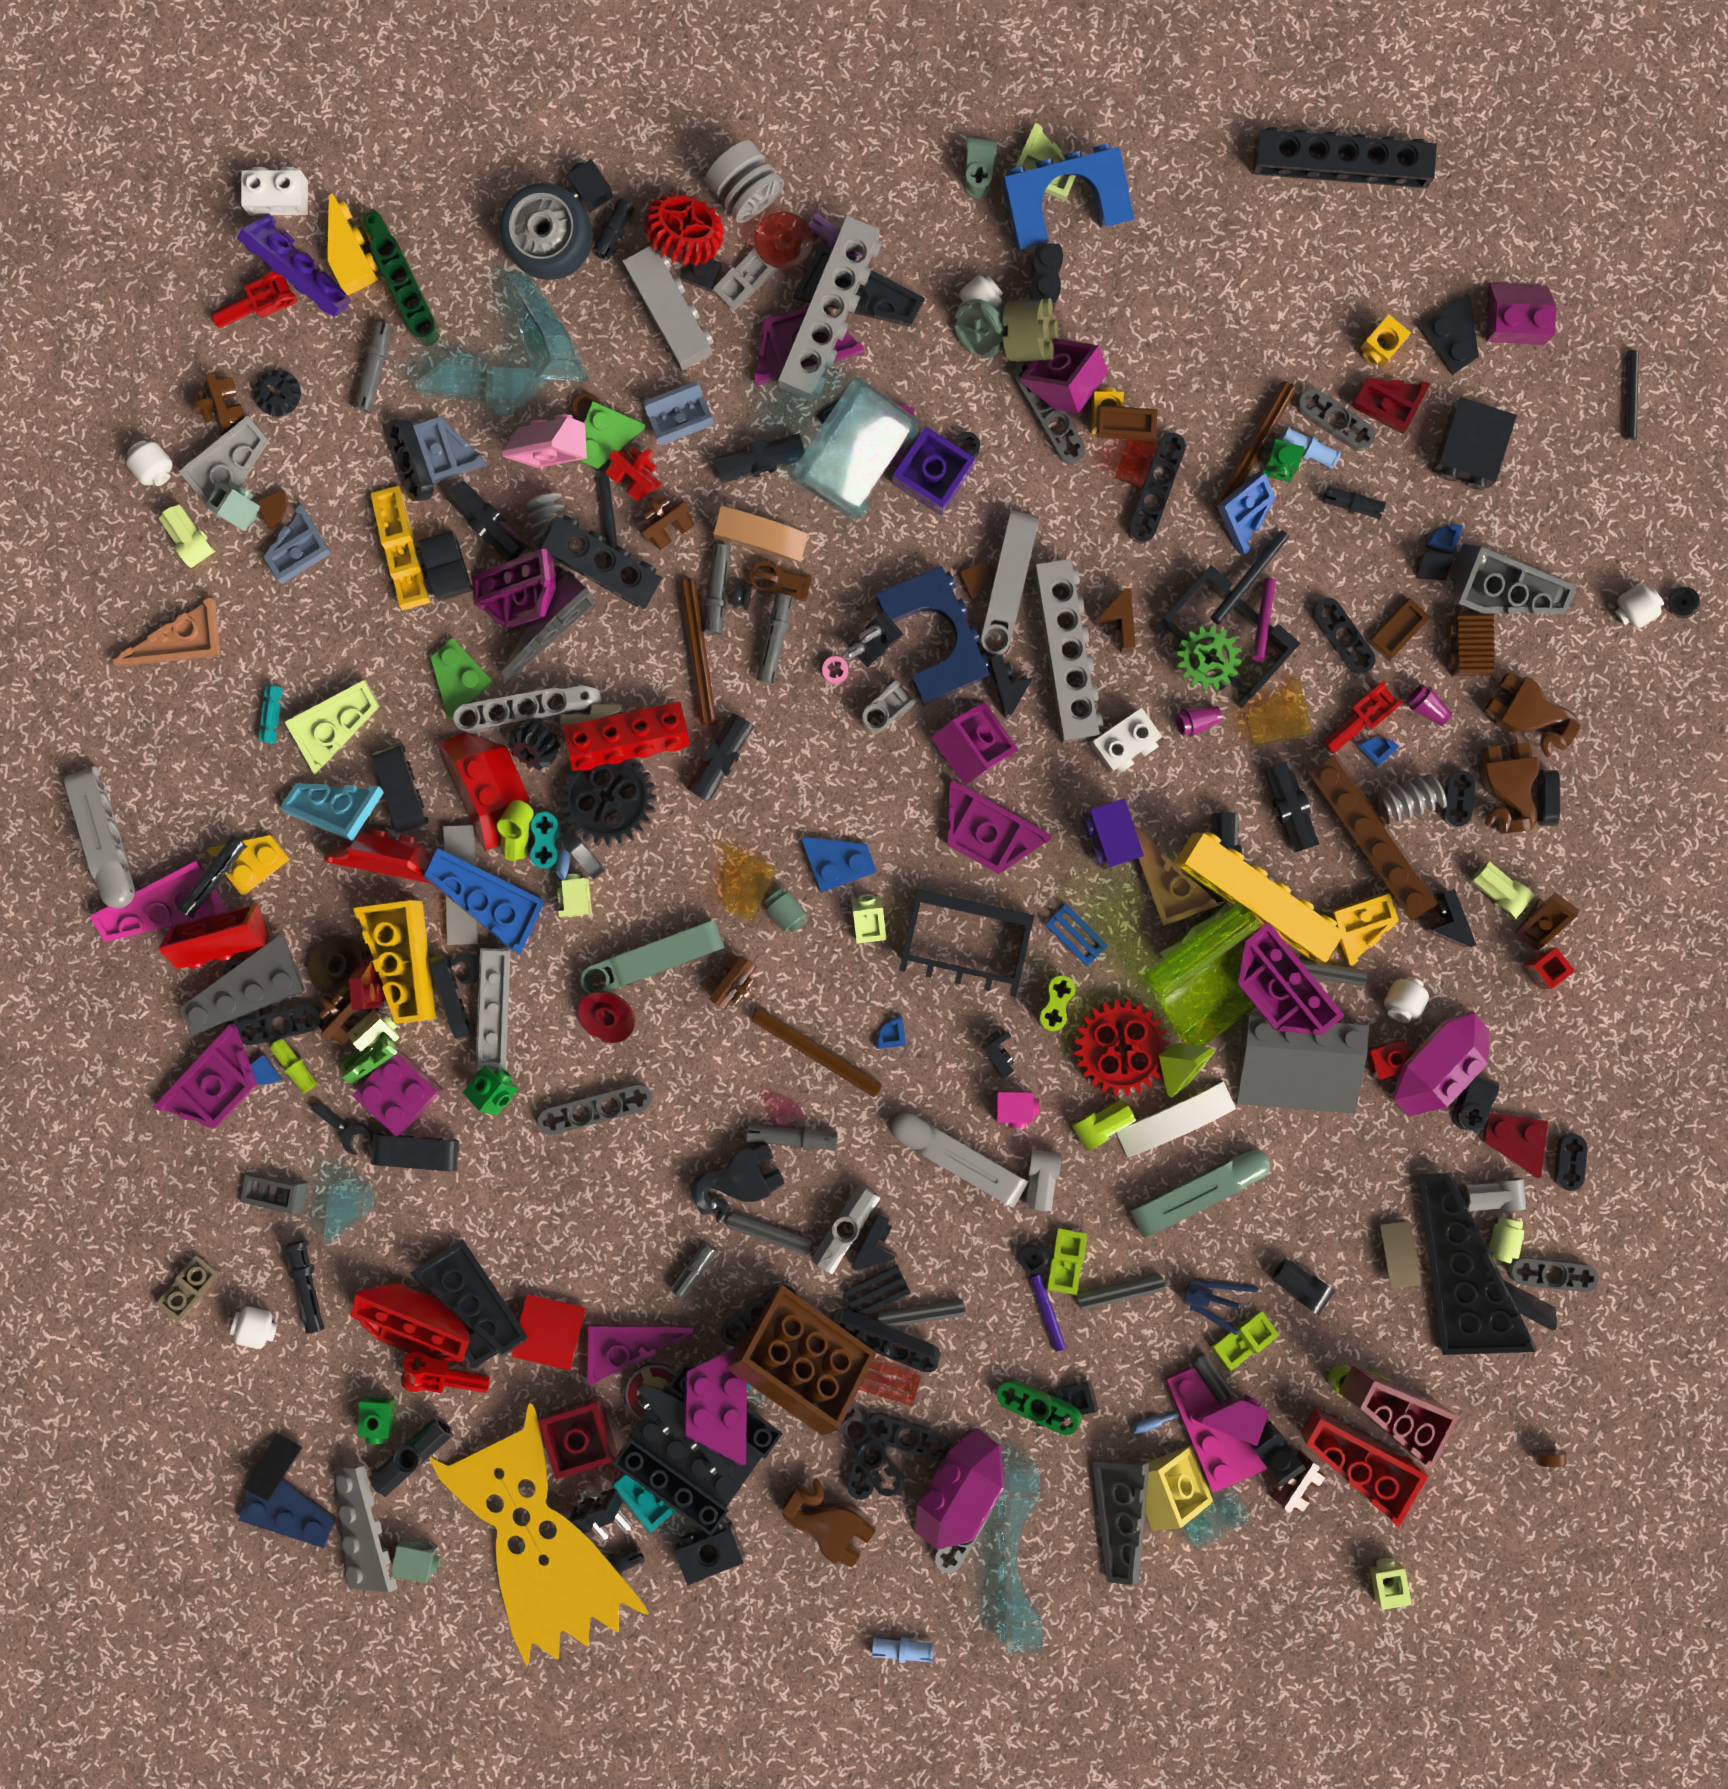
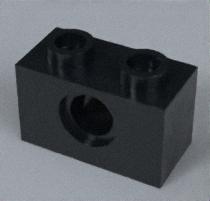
M722 1521L712 1536L706 1532L698 1536L696 1532L688 1533L679 1538L680 1543L676 1544L674 1550L687 1586L743 1564L745 1560V1553L733 1522L725 1524ZM707 1544L712 1545L716 1548L717 1553L713 1556H707L703 1554L701 1547Z

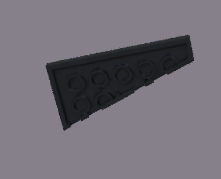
M1451 1172L1420 1174L1418 1178L1442 1354L1536 1352L1537 1348Z

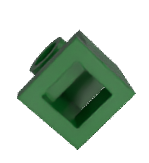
M1275 439L1269 447L1262 473H1266V476L1269 478L1291 483L1292 476L1299 469L1304 446Z
M365 1396L359 1401L358 1408H360L357 1437H365V1443L382 1444L384 1439H388L392 1435L395 1398ZM370 1418H375L378 1421V1427L370 1426Z

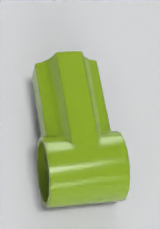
M514 800L510 802L497 823V830L501 834V853L504 854L505 859L513 862L525 859L528 854L529 823L534 814L532 808L523 801Z
M1121 1098L1097 1113H1089L1086 1115V1119L1080 1122L1077 1120L1071 1126L1085 1150L1089 1151L1106 1142L1110 1135L1135 1122L1136 1119L1125 1100Z

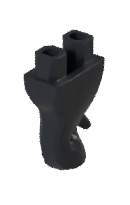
M768 1143L758 1144L753 1147L749 1145L738 1150L724 1168L706 1171L698 1175L691 1182L689 1188L695 1204L702 1215L719 1210L716 1222L721 1223L729 1212V1204L723 1197L710 1198L708 1196V1190L711 1188L740 1201L756 1202L770 1196L772 1191L785 1183L779 1168L766 1174L762 1171L760 1164L774 1158Z

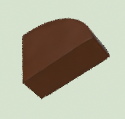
M284 489L257 501V504L261 506L260 511L270 530L282 522L289 502Z
M987 560L959 573L971 600L978 597L987 585L989 579Z

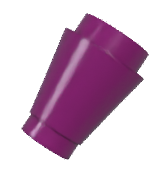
M1419 685L1407 699V703L1411 705V710L1437 723L1439 726H1443L1452 716V712L1448 710L1431 686Z
M1217 705L1183 708L1175 716L1176 726L1182 736L1188 735L1192 737L1217 723H1221L1222 713Z

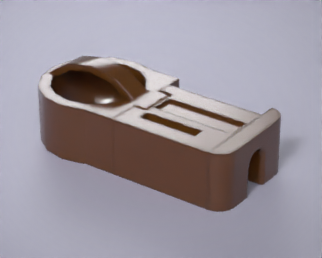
M769 562L757 563L752 568L750 580L752 586L757 591L771 594L777 592L793 596L795 600H807L812 581L810 574L806 578L803 574L787 570L782 572V567ZM762 568H769L774 573H776V576L773 574L757 570ZM754 577L768 579L775 583L770 587L761 588L754 582Z

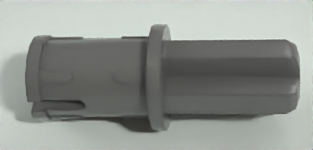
M703 1241L690 1261H685V1268L670 1287L671 1292L679 1298H685L699 1277H704V1270L714 1256L718 1254V1251Z

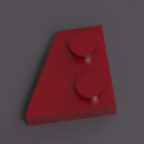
M1367 378L1351 407L1404 434L1430 383L1421 381L1419 385L1404 384V380L1384 381L1377 378Z
M1489 1113L1484 1127L1483 1142L1504 1155L1511 1162L1520 1166L1533 1177L1541 1178L1548 1121Z

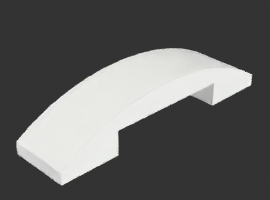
M1223 1081L1146 1118L1136 1120L1116 1133L1128 1158L1198 1129L1236 1108Z

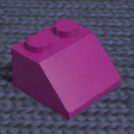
M1489 283L1486 342L1545 345L1555 336L1556 304L1548 286Z
M1053 339V359L1032 361L1020 377V380L1054 409L1079 413L1108 374L1107 366L1099 345Z
M986 702L953 719L931 737L964 786L979 778L1019 750Z

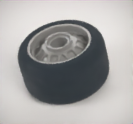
M536 183L520 189L508 200L500 218V239L507 255L522 271L532 277L542 280H556L569 276L581 267L591 250L593 231L586 210L572 193L558 185ZM550 224V229L546 234L538 235L542 226Z

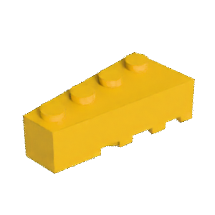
M408 900L353 908L356 918H359L365 943L369 945L375 970L379 972L382 980V989L395 1024L436 1019L423 901Z

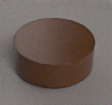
M584 392L574 397L571 402V412L576 420L584 423L591 403L596 402L600 404L595 395Z
M1559 1449L1536 1450L1535 1463L1543 1467H1563L1567 1464L1566 1451Z

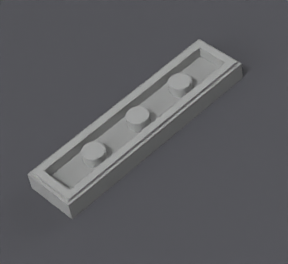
M443 826L444 851L476 867L474 826ZM446 896L447 945L479 944L478 922Z
M480 948L476 1068H482L484 1065L493 1068L500 1066L506 1069L511 949Z

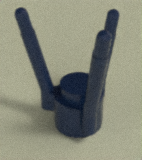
M1201 1278L1198 1279V1282L1190 1280L1184 1299L1185 1303L1191 1304L1189 1310L1200 1313L1225 1330L1237 1335L1238 1330L1204 1309L1202 1305L1208 1307L1210 1301L1239 1309L1241 1307L1240 1303L1213 1295V1290L1209 1288L1258 1292L1259 1288L1257 1286L1207 1281Z

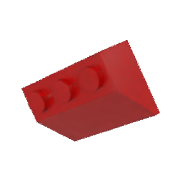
M255 903L171 926L159 946V950L177 969L185 967L196 969L205 965L210 960L225 961L234 957L239 952H257L265 946L269 933L259 905Z

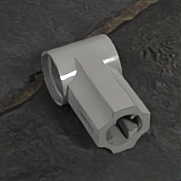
M1031 1149L1030 1167L1028 1166V1176L1030 1177L1025 1207L1039 1211H1052L1055 1182L1059 1178L1061 1168V1153Z
M1512 1178V1181L1497 1179L1496 1182L1464 1184L1463 1197L1469 1211L1489 1209L1519 1211L1526 1209L1523 1178Z

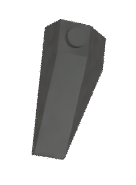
M1462 544L1452 569L1455 602L1480 613L1566 614L1577 588L1574 584L1482 546Z
M568 572L566 575L562 573L556 577V590L545 617L529 622L501 671V674L510 681L597 603L587 588L571 572Z

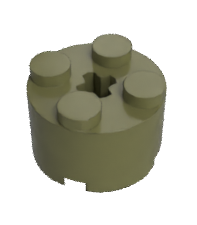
M1050 298L1015 300L1006 303L1002 326H1008V336H1003L1004 349L1008 360L1022 362L1053 359L1054 347L1052 340L1058 338L1059 328L1057 320H1052L1053 306Z

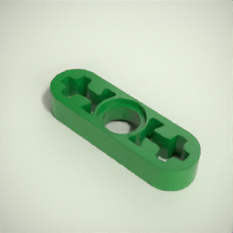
M1017 1379L1006 1380L997 1390V1400L1002 1407L1061 1435L1073 1434L1081 1424L1082 1416L1075 1406ZM1010 1388L1015 1389L1014 1394L1017 1396L1013 1400L1008 1399L1009 1393L1005 1392ZM1028 1394L1030 1397L1026 1400L1023 1407L1021 1405L1024 1401L1023 1398ZM1039 1399L1046 1404L1047 1411L1045 1414H1037L1033 1411L1031 1406L1033 1400ZM1054 1407H1056L1057 1410L1054 1413L1056 1415L1051 1420L1048 1417L1052 1414ZM1066 1413L1070 1415V1421L1073 1422L1068 1426L1063 1424L1064 1419L1062 1418Z

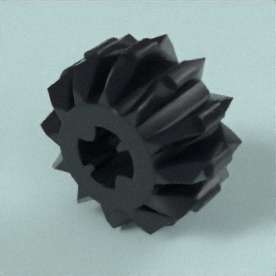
M527 719L525 722L516 725L512 730L507 745L512 749L511 755L516 756L519 759V763L523 762L529 769L534 767L540 771L543 767H548L549 764H552L557 758L556 755L561 746L556 740L557 735L551 733L549 727L542 726L539 720L534 723L532 720Z

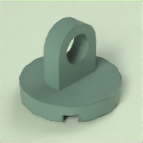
M971 299L958 308L955 313V318H957L955 330L961 344L968 352L973 355L979 354L983 356L981 358L987 359L1002 350L1004 347L1003 336H1007L1005 326H1002L1003 312L1006 304L995 309L991 304L982 299Z

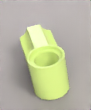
M179 504L169 507L162 512L159 520L176 543L175 549L190 568L216 552L215 548H211L207 543V536L200 529L198 530L183 506Z
M1490 861L1481 866L1471 879L1474 885L1495 901V907L1498 908L1500 906L1507 912L1506 916L1513 920L1521 914L1535 897L1532 891L1516 880L1512 881Z

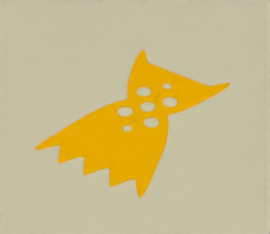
M532 1403L528 1405L523 1430L450 1466L432 1457L429 1458L439 1480L479 1518L495 1526L497 1529L496 1562L500 1589L512 1636L526 1666L529 1663L531 1644L539 1646L558 1660L561 1631L568 1633L585 1646H588L591 1617L596 1618L613 1631L619 1632L620 1603L648 1615L645 1605L594 1543L568 1519L547 1506L548 1482L543 1441L536 1410ZM496 1468H501L504 1471L502 1479H497L494 1476ZM528 1479L535 1485V1493L532 1497L526 1498L519 1493L518 1484L521 1480ZM495 1494L502 1498L504 1503L502 1511L494 1513L487 1508L486 1500L490 1495ZM521 1507L529 1512L530 1521L527 1525L520 1526L513 1520V1512L516 1508ZM543 1521H551L556 1526L557 1533L554 1538L545 1539L540 1534L539 1526ZM519 1536L523 1539L525 1549L521 1554H514L509 1550L508 1540L510 1537ZM540 1555H546L549 1558L548 1565L543 1566L539 1563L538 1558Z

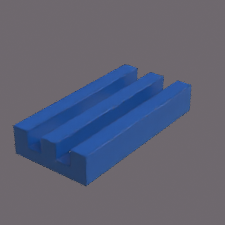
M1067 904L1045 924L1086 967L1108 947ZM1065 912L1099 945L1096 949L1062 917ZM1056 921L1090 953L1088 957L1054 925Z

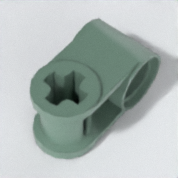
M967 138L964 188L967 195L971 198L981 199L989 193L995 165L997 140ZM975 178H981V183H976Z

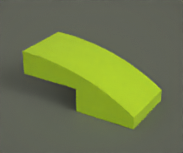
M1057 1229L1047 1291L1077 1295L1081 1265L1084 1262L1087 1241L1086 1233Z
M1259 1311L1235 1327L1238 1330L1237 1335L1228 1332L1209 1347L1225 1370L1232 1371L1253 1353L1258 1354L1280 1335L1264 1312Z

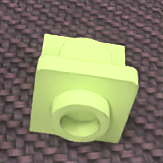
M865 894L857 899H852L857 944L886 940L881 896Z
M375 1009L347 1033L352 1043L360 1051L376 1043L383 1031L394 1041L400 1038L395 1030L398 1025L395 1024L394 1020L387 1013L381 1016Z

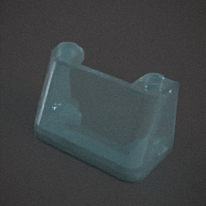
M856 376L796 465L791 479L855 522L857 517L862 519L871 507V504L868 502L869 494L900 447L904 446L907 442L912 444L921 431V428L918 427L920 420L866 381Z

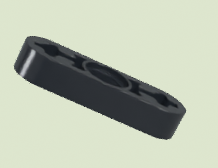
M407 418L391 419L387 424V437L406 493L412 501L430 500L434 491L433 482L413 424ZM409 454H410V458H411V466H410L409 460H408Z
M1324 598L1316 603L1312 612L1313 618L1349 670L1355 674H1364L1370 671L1376 662L1375 654L1339 602L1333 598ZM1321 605H1324L1326 608L1331 606L1334 609L1331 613L1332 618L1335 622L1341 618L1343 622L1330 630L1328 626L1333 624L1328 616L1324 618L1321 616L1320 613L1323 611ZM1345 628L1351 633L1352 638L1349 644H1341L1337 641L1336 632L1338 629ZM1358 642L1360 646L1355 650L1358 655L1363 656L1365 654L1368 659L1365 661L1367 667L1365 668L1363 665L1356 666L1354 663L1357 659L1355 653L1351 651L1347 654L1345 650Z
M444 952L430 957L433 974L454 1037L459 1039L471 1035L470 1023L462 998L459 999L456 989L459 988L447 953Z

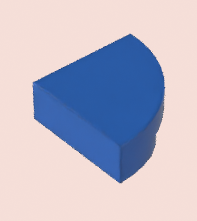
M1449 525L1440 528L1429 537L1425 547L1454 555L1464 526Z
M1383 738L1366 739L1356 745L1375 767H1378L1399 748L1395 742Z
M902 1016L889 1020L882 1027L877 1037L876 1049L906 1045Z
M262 1055L250 1064L256 1082L259 1085L273 1084L283 1079L266 1055Z

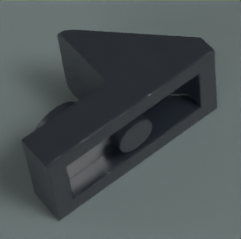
M1002 655L990 658L991 671L1004 717L1009 718L1033 677L1010 683L1009 679H1013L1009 661L1004 662Z
M1455 889L1436 894L1438 898L1436 909L1440 917H1445L1447 922L1425 931L1461 947L1475 946L1476 942Z
M880 1211L878 1212L851 1264L852 1269L857 1271L897 1258V1254L877 1244L879 1240L885 1242L892 1228L888 1224L890 1220L888 1215Z
M1268 1421L1265 1423L1258 1445H1250L1280 1487H1282L1306 1469L1272 1422Z

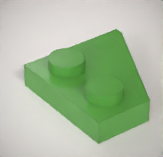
M592 402L584 421L587 458L578 461L599 469L610 459L608 456L613 450L617 452L621 450L646 425L596 402Z
M453 637L431 657L446 713L451 720H453V714L459 706L472 703L494 682Z

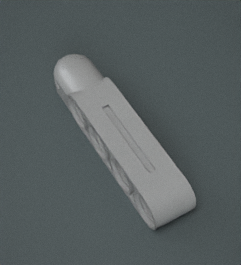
M1010 510L981 636V646L989 655L999 656L1004 654L1011 643L1039 516ZM992 634H998L1003 638V646L998 651H992L987 647L986 640Z
M583 685L565 689H543L463 704L455 710L453 720L455 725L462 731L475 734L513 727L521 722H525L527 719L533 722L538 720L545 721L561 718V714L590 711L592 704H601L600 690ZM585 695H589L588 699L583 700ZM555 696H562L564 698L563 706L558 710H552L550 708L551 699ZM527 701L534 702V711L528 716L522 715V705ZM497 707H504V718L494 721L492 719L493 710ZM468 712H474L476 715L474 724L464 726V715Z
M95 766L65 776L64 784L89 870L97 883L100 897L107 906L119 909L127 906L133 900L135 888L105 785L100 783L98 777L101 775L100 771Z
M901 1113L892 1122V1133L898 1141L1010 1207H1015L1028 1184L1026 1179L1015 1175L997 1162L989 1160L985 1155L971 1147L965 1146L960 1143L961 1141L945 1132H941L935 1126L912 1113Z

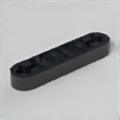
M1178 433L1166 434L1158 444L1129 525V536L1136 543H1148L1157 531L1186 448L1184 438ZM1171 440L1176 441V447L1180 450L1173 452L1170 462L1158 460L1159 456L1162 459L1166 457L1168 447L1164 446V443L1169 444ZM1160 467L1167 469L1170 479L1163 483L1157 481L1154 478V470ZM1148 495L1157 496L1160 500V507L1156 510L1146 508L1144 498ZM1145 515L1155 516L1156 520L1150 518L1146 526L1150 534L1145 533L1143 537H1140L1138 535L1139 530L1135 529V526L1141 525Z
M844 1308L836 1309L832 1313L830 1319L876 1353L922 1372H933L938 1368L941 1352L937 1346ZM864 1332L873 1333V1334H875L877 1337H876V1338L869 1337V1336H867ZM892 1344H900L904 1346L905 1349H898L894 1347Z
M854 1399L848 1413L853 1414L855 1411L856 1415L842 1423L839 1430L878 1493L886 1497H894L904 1487L903 1476ZM854 1422H861L865 1428L863 1436L859 1439H853L849 1433V1428ZM872 1447L877 1448L881 1454L880 1461L875 1465H869L865 1459L867 1450ZM886 1463L889 1467L884 1468V1472L888 1477L895 1476L896 1478L893 1482V1490L883 1488L882 1485L886 1481L881 1473H877L876 1476L873 1473L882 1469Z

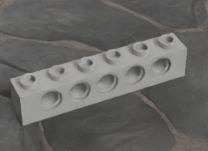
M846 216L778 380L780 389L811 402L815 393L821 394L826 378L822 377L826 366L832 367L837 355V350H834L837 339L843 340L849 323L845 322L849 312L854 313L860 299V296L856 295L860 284L865 286L870 276L871 269L868 268L871 257L876 259L883 243L879 240L880 229ZM851 251H857L862 255V258L858 261H852L846 255ZM840 278H846L851 282V285L847 288H840L835 282ZM829 305H834L839 308L840 312L837 315L830 316L824 312V309ZM818 332H823L829 339L824 343H817L812 337ZM811 359L817 363V367L814 370L808 371L802 368V362Z
M1071 559L1036 564L1034 574L1061 742L1067 743L1097 738L1100 735L1099 730H1103V719L1101 712L1096 713L1094 701H1098L1099 696L1096 683L1091 684L1090 672L1094 671L1092 655L1086 653L1085 643L1089 642L1087 625H1082L1080 614L1084 613L1083 597L1077 596L1076 585L1080 584L1078 567L1072 566ZM1058 586L1063 587L1067 591L1068 597L1059 600L1053 596L1052 589ZM1062 615L1068 616L1072 620V627L1069 629L1061 628L1057 623V618ZM1066 644L1073 645L1077 650V656L1074 658L1065 657L1062 653V646ZM1071 673L1079 675L1082 681L1081 686L1074 688L1068 685L1066 681L1067 675ZM1075 702L1082 703L1086 707V715L1083 717L1075 716L1071 711V705Z

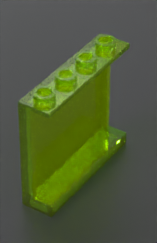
M1240 902L1142 976L1176 1035L1184 1044L1205 1046L1255 1008V1005L1237 985L1244 941L1257 931L1260 925L1257 919Z

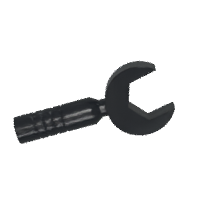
M494 936L481 948L498 949L504 943ZM480 949L476 956L461 954L452 961L451 967L460 962L470 966V977L460 983H473L479 978Z
M317 1101L311 1108L314 1113L334 1129L343 1132L341 1143L348 1153L359 1154L351 1145L354 1135L363 1133L372 1142L373 1134L365 1125L355 1124L349 1127L346 1126V1122L320 1101Z

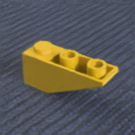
M332 193L329 195L328 263L340 287L346 295H350L378 281L379 279L374 271L378 270L379 267L371 252L365 254L361 245L366 242L358 227L352 229L348 219L353 216L345 201L339 203Z

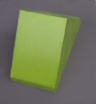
M1175 1043L1160 1054L1159 1058L1167 1094L1173 1097L1185 1088L1215 1051L1211 1047Z

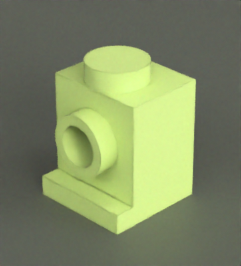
M581 873L567 874L565 880L561 881L562 887L557 889L559 905H564V910L558 911L559 917L592 915L589 879L581 878Z
M1393 1558L1377 1560V1566L1370 1567L1376 1604L1381 1610L1412 1605L1406 1570L1402 1564L1395 1562ZM1392 1577V1581L1389 1584H1383L1384 1578Z

